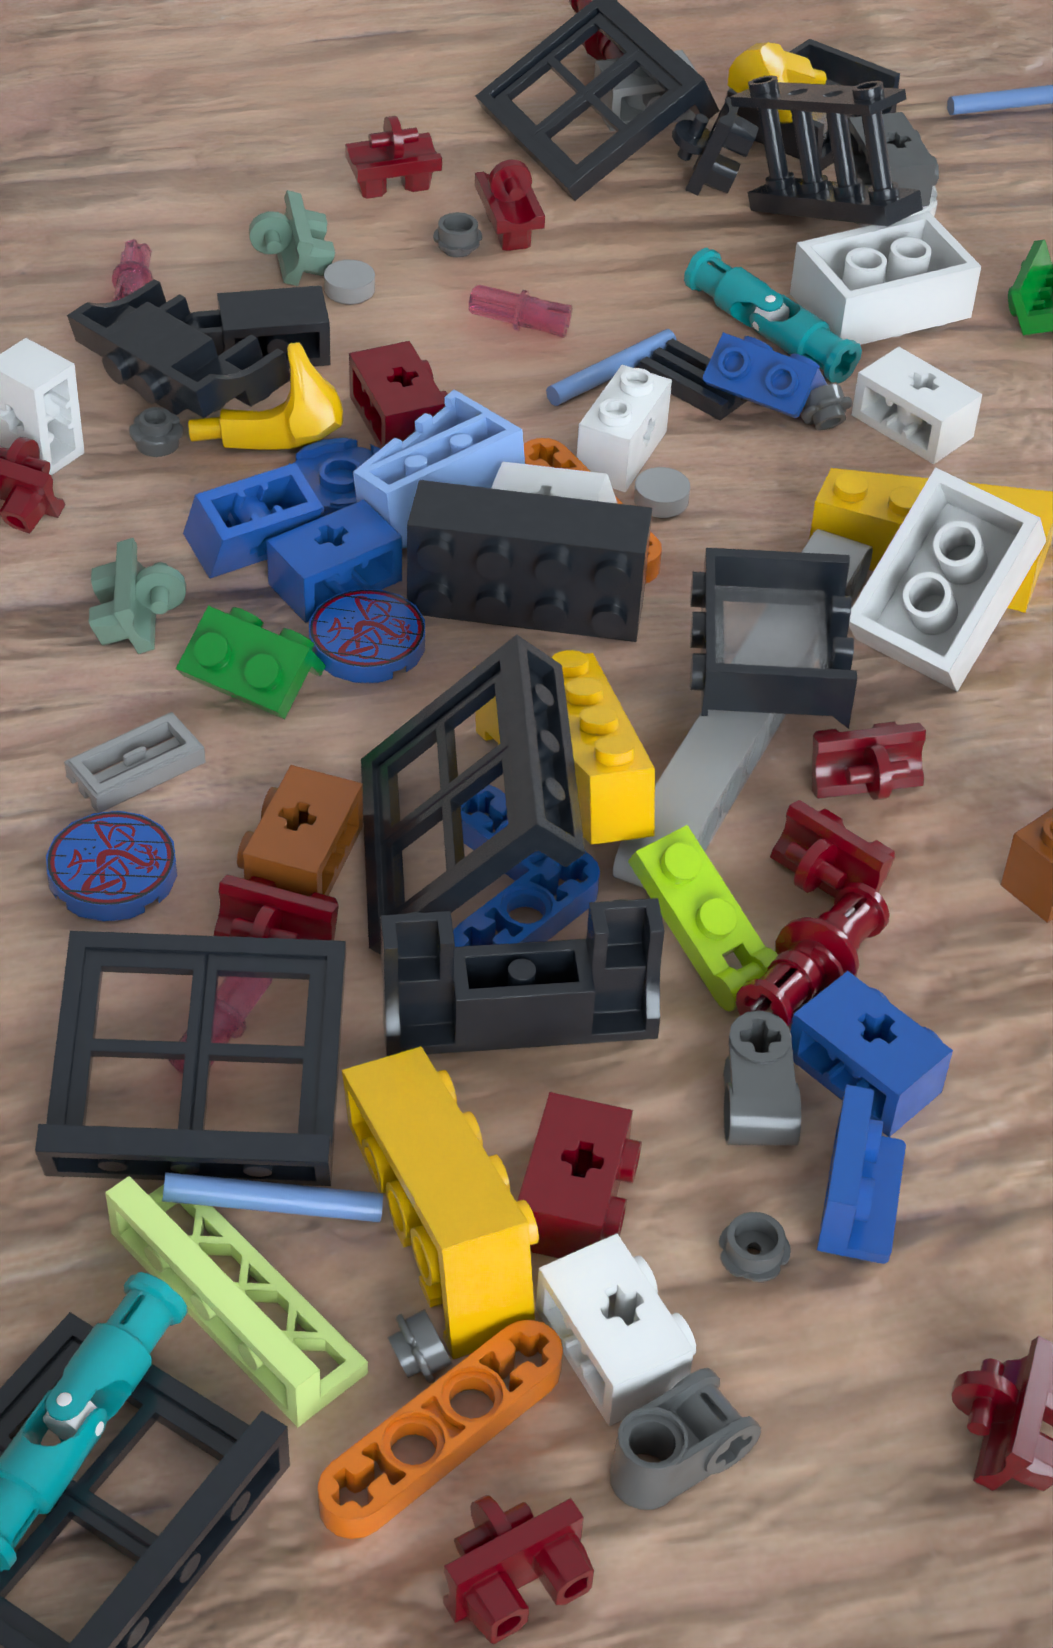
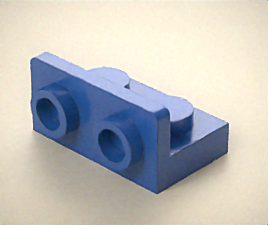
M846 1085L834 1138L817 1251L885 1264L889 1262L892 1252L906 1144L901 1139L882 1136L883 1121L870 1119L874 1090Z

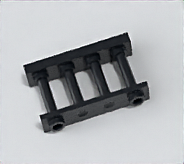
M771 75L749 81V89L730 96L731 105L734 107L758 108L769 176L765 178L766 184L747 192L751 211L888 227L923 210L920 190L899 188L898 183L892 181L882 110L906 100L905 89L883 88V82L881 81L865 82L856 86L778 82L777 76ZM778 110H791L802 178H795L794 173L788 171ZM812 112L826 113L837 182L828 181V177L822 175ZM847 114L861 115L872 185L863 184L862 179L856 176Z

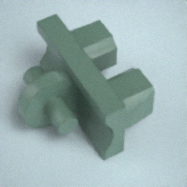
M287 190L284 196L286 204L285 214L271 211L259 214L249 225L248 233L251 244L257 251L264 254H277L283 282L298 286L303 272L324 276L325 269L333 262L335 249L333 242L324 240L328 225L326 215L306 210L301 193Z
M134 538L117 542L116 561L92 568L91 583L94 593L101 604L89 608V624L103 646L129 639L138 654L154 650L156 614H164L168 610L178 607L184 601L186 595L185 578L178 570L163 562L155 563L147 568L143 567L137 560V543Z

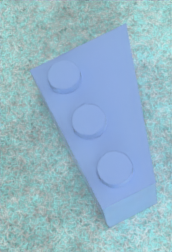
M454 389L444 397L445 407L433 417L424 413L415 421L416 431L403 442L397 438L392 439L353 471L357 502L365 500L402 536V548H407V523L419 480L491 488L502 462L525 464L523 430Z

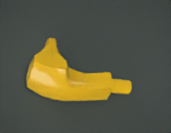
M767 42L756 43L735 58L729 68L727 86L740 93L749 89V81L763 76H777L778 82L823 85L826 84L827 77L824 71L813 69L809 59L784 51L780 44ZM778 110L780 123L793 122L791 110Z
M300 342L290 343L287 347L290 363V392L284 403L273 409L263 411L221 409L219 417L191 419L188 421L189 435L192 442L222 439L224 448L257 450L294 449L320 441L340 428L343 424V407L335 387L324 379L310 363Z

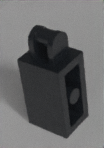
M321 285L217 293L218 310L193 312L187 315L183 321L211 337L218 356L249 335H253L258 338L263 358L278 348L285 353L289 369L290 363L287 347L290 343L300 342L310 363L314 367L331 365L330 321Z

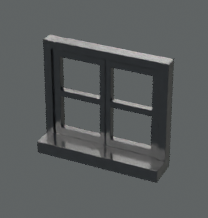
M617 0L591 1L475 95L482 109L574 201L688 109L695 115L703 114L708 119L720 111L705 79ZM599 30L624 55L585 86L560 61ZM640 67L666 93L629 123L625 124L600 98ZM552 69L576 94L536 125L512 100ZM589 107H592L617 132L576 165L551 138Z
M517 634L361 758L369 949L380 955L381 915L451 911L452 913L536 850L564 867H568L585 854L562 665ZM496 696L500 744L458 776L454 729ZM437 743L440 790L400 821L398 773ZM503 774L508 825L465 857L461 805ZM443 820L446 872L405 902L402 851Z
M70 931L46 1124H38L35 1153L44 1175L125 1179L130 1176L132 1179L165 1180V1173L169 1172L293 1185L331 1186L346 968V941ZM103 972L193 975L186 1042L96 1039ZM219 976L309 980L304 1046L213 1043ZM93 1057L184 1060L178 1129L85 1126ZM211 1061L303 1064L298 1133L205 1130Z
M71 1312L0 1388V1456L43 1397L57 1385L71 1357L93 1328V1326ZM152 1364L126 1400L139 1409V1411L77 1482L71 1480L53 1506L54 1509L16 1552L17 1560L9 1570L0 1572V1648H144L290 1467L288 1426L264 1411H261L255 1420L248 1425ZM156 1421L220 1461L159 1536L94 1494ZM73 1520L135 1561L136 1564L71 1643H69L9 1602L5 1597L68 1523Z

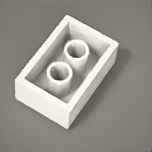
M930 212L906 217L888 227L870 225L797 242L790 295L800 306L828 323L832 333L843 340H854L862 345L971 318L981 265Z
M935 467L851 608L849 628L855 639L958 692L1046 543L1041 518Z

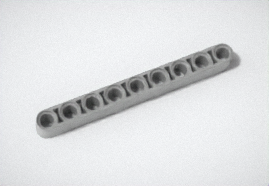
M816 529L802 553L850 556L845 596H851L852 604L867 576L873 548L872 546ZM767 606L732 664L814 668L819 660L816 608ZM708 710V716H701L700 713L655 785V836L621 841L614 861L613 876L644 888L629 865L628 860L635 851L685 825L689 826L703 850L706 851L786 714Z

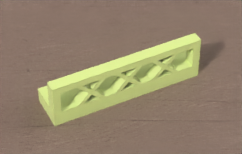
M128 1176L105 1192L111 1234L150 1275L163 1280L183 1298L187 1305L188 1314L297 1428L368 1374V1361L213 1206L179 1203L195 1219L193 1234L187 1235L165 1213L177 1203L162 1202L164 1184L148 1195ZM204 1229H205L211 1236H203ZM208 1255L232 1256L241 1265L239 1282H233ZM250 1275H251L258 1283H249ZM254 1302L278 1303L288 1313L286 1331L280 1330ZM297 1323L305 1331H296ZM301 1350L326 1351L340 1366L320 1380V1369Z

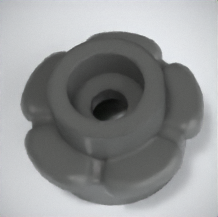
M455 212L446 214L439 219L438 228L434 231L433 239L445 254L451 257H465L479 247L482 233L478 229L476 218L466 213Z
M839 384L820 386L811 390L803 407L804 411L801 417L805 424H814L817 430L834 428L846 420V409L852 406V399L844 396L842 387Z
M161 407L145 409L140 415L135 417L134 424L129 427L130 437L136 441L137 449L142 454L151 457H162L175 452L180 444L179 439L184 432L179 417Z
M747 1212L737 1216L722 1231L719 1238V1246L723 1249L720 1254V1260L725 1269L736 1277H744L754 1282L769 1281L779 1275L781 1271L780 1266L785 1265L790 1259L791 1248L783 1227L775 1218L765 1213ZM747 1249H756L759 1250L760 1253L757 1255L750 1254L747 1251Z
M423 1309L404 1319L402 1313L396 1317V1321L400 1331L389 1336L388 1339L408 1378L422 1371L428 1383L435 1382L433 1374L453 1363L426 1310Z

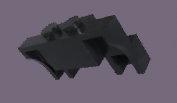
M155 279L122 299L110 303L87 302L67 315L75 340L103 357V366L114 382L120 385H127L140 393L148 403H156L175 415L189 409L200 417L205 418L223 408L233 398L252 407L268 398L274 391L290 381V371L285 353L277 348L263 358L258 338L253 335H249L218 356L211 337L183 322L185 317L190 314L186 297L179 294L166 302L161 283Z
M658 898L589 902L586 939L455 947L451 911L381 915L383 1027L386 1057L421 1046L428 1055L658 1039L660 1026V969L665 932Z

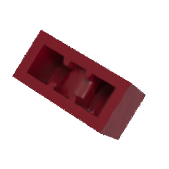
M410 341L349 353L350 398L378 448H383L394 438L400 439L403 442L416 431L415 421L424 413L433 417L445 407L444 397L448 393L439 390L434 382L429 362L420 359Z
M549 1092L517 1200H525L529 1204L537 1224L539 1240L538 1243L530 1245V1252L560 1259L612 1235L618 1234L620 1237L627 1199L617 1197L621 1181L633 1184L642 1147V1141L630 1139L633 1110Z

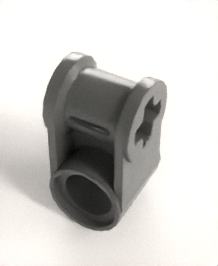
M746 1012L737 1017L730 1028L728 1040L729 1056L725 1060L723 1072L725 1089L724 1134L726 1145H798L800 1141L801 1096L799 1085L795 1081L792 1036L788 1025L780 1017L770 1012Z
M710 1368L699 1369L689 1374L671 1390L641 1408L631 1411L622 1420L618 1429L610 1468V1484L616 1496L625 1504L643 1510H654L662 1507L710 1475L721 1473L732 1467L758 1441L761 1435L760 1425L752 1417H742L719 1390L720 1378ZM649 1454L657 1457L661 1462H647L641 1460L636 1455Z

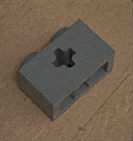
M903 112L882 114L892 181L897 182L899 188L920 190L922 206H929L932 187L937 184L939 179V166L936 158L931 156L921 141L919 132L914 130ZM862 117L848 118V126L856 176L862 179L863 184L872 185Z

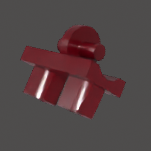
M397 116L385 117L383 124L384 132L369 134V141L345 144V157L355 175L357 186L362 196L366 199L382 197L387 192V178L401 176V182L405 190L411 192L429 190L433 172L442 171V156L435 151L430 133L418 134L416 127L402 129Z
M509 159L497 164L490 174L484 171L475 172L474 185L484 205L490 223H492L496 234H498V241L502 250L510 251L531 247L532 230L545 228V214L531 187L532 176L528 167L519 160Z
M27 437L17 438L9 449L0 446V499L5 501L0 509V515L3 521L13 529L30 534L44 514L59 518L66 504L63 499L54 496L53 479L49 474L50 462L40 459L38 443Z
M894 721L877 723L870 729L839 732L835 728L816 731L813 734L812 792L817 799L869 793L873 800L889 798L893 789L924 786L922 750L926 741V729L921 723L897 725Z
M798 800L788 807L784 830L773 847L770 858L794 872V885L804 892H812L818 887L835 898L845 885L852 882L866 884L879 893L895 859V852L878 840L867 842L845 828L843 819L824 808L817 811L801 800ZM860 899L853 906L855 911L866 902L865 899Z
M227 874L219 882L220 908L213 936L334 941L339 904L335 897L316 892L310 896L280 889L274 881L256 876L246 880Z
M1038 1335L1031 1341L1028 1356L1021 1359L1006 1360L1004 1363L992 1358L985 1359L980 1370L966 1371L959 1374L954 1381L951 1393L952 1402L958 1410L969 1416L967 1429L975 1435L983 1436L973 1481L992 1491L1011 1478L1043 1492L1053 1485V1438L1040 1432L1042 1421L1053 1426V1343Z
M485 1495L473 1501L470 1505V1511L475 1528L454 1538L456 1549L461 1557L444 1565V1574L448 1583L449 1594L443 1596V1604L455 1623L468 1616L491 1644H496L519 1631L528 1622L529 1607L517 1590L522 1586L539 1578L555 1605H566L588 1593L592 1588L594 1569L585 1547L581 1543L584 1517L572 1498L534 1517L526 1502H522L503 1512L490 1495Z

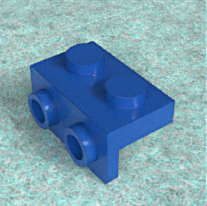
M724 332L703 374L704 382L711 387L793 418L800 416L811 390L828 385L820 371V366L813 360L799 354H791L789 357L773 351L771 346L756 338L744 336L743 339Z

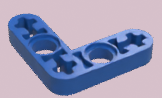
M490 784L461 805L463 841L473 851L508 825L505 793ZM540 851L532 853L505 873L515 882L457 925L453 930L455 947L548 941L588 910L589 902L597 900L600 878L598 862L585 851L583 856L568 867H564ZM559 879H562L565 882L559 886ZM530 907L538 910L543 917L534 923H520L512 919L509 913L516 908Z

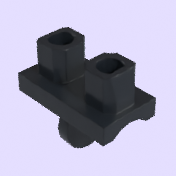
M730 97L726 98L711 131L706 128L709 119L703 114H696L693 121L681 120L673 129L672 138L680 147L677 153L678 157L684 161H689L693 154L699 155L693 166L694 172L685 189L697 196L703 185L728 193L741 164L719 154L722 147L746 157L756 138L759 127L736 115L739 107L731 105Z

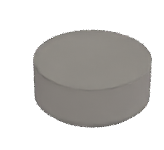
M348 259L334 262L324 272L325 293L330 299L341 304L362 303L371 298L375 292V272L370 265L359 260Z
M655 467L643 471L636 478L634 502L636 506L653 508V517L668 518L679 515L689 504L690 482L684 474L677 470Z

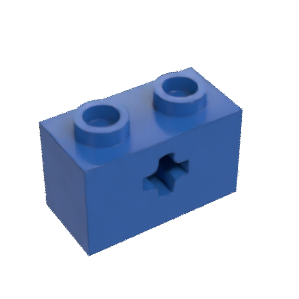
M295 462L195 494L183 535L209 579L267 560L266 540L319 519L323 506Z
M365 500L266 540L268 584L305 623L309 622L318 605L336 594L354 589L382 590L402 581V536Z
M849 971L845 972L793 1014L790 1033L792 1036L794 1063L842 1101L846 1085L874 1090L870 1119L883 1121L882 1132L886 1136H892L942 1093L953 1050L944 1044L935 1032L920 1026L891 1004L882 992L867 986Z

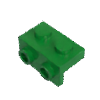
M1045 239L1033 242L1026 259L1021 263V269L1013 286L1008 291L1010 313L1012 316L1018 317L1023 335L1044 332L1053 333V264Z
M208 606L176 670L184 677L285 719L308 672L321 677L326 665L312 651L315 645L314 642L302 634L288 628H282L278 635L262 628L264 622L243 609L232 607L228 614Z

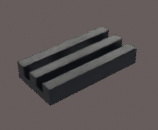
M673 338L666 342L665 350L659 347L653 351L652 359L646 356L640 360L639 368L672 380V395L720 421L748 401L707 385L703 380V374L710 358Z

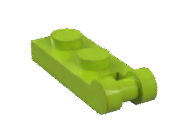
M685 825L635 851L628 860V863L650 898H658L662 917L715 1001L725 1011L730 1012L737 1008L735 1002L739 989L750 980L760 979L767 972L768 966L778 954L771 948L765 947L688 825ZM734 952L742 967L738 970L729 967L724 957Z

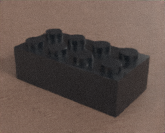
M419 480L407 523V600L417 606L422 616L637 642L645 592L653 508Z

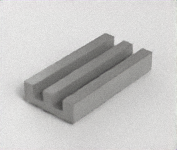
M170 712L64 761L66 777L72 784L78 782L79 792L85 799L90 797L92 807L97 813H100L204 764L206 760L204 746L176 715Z

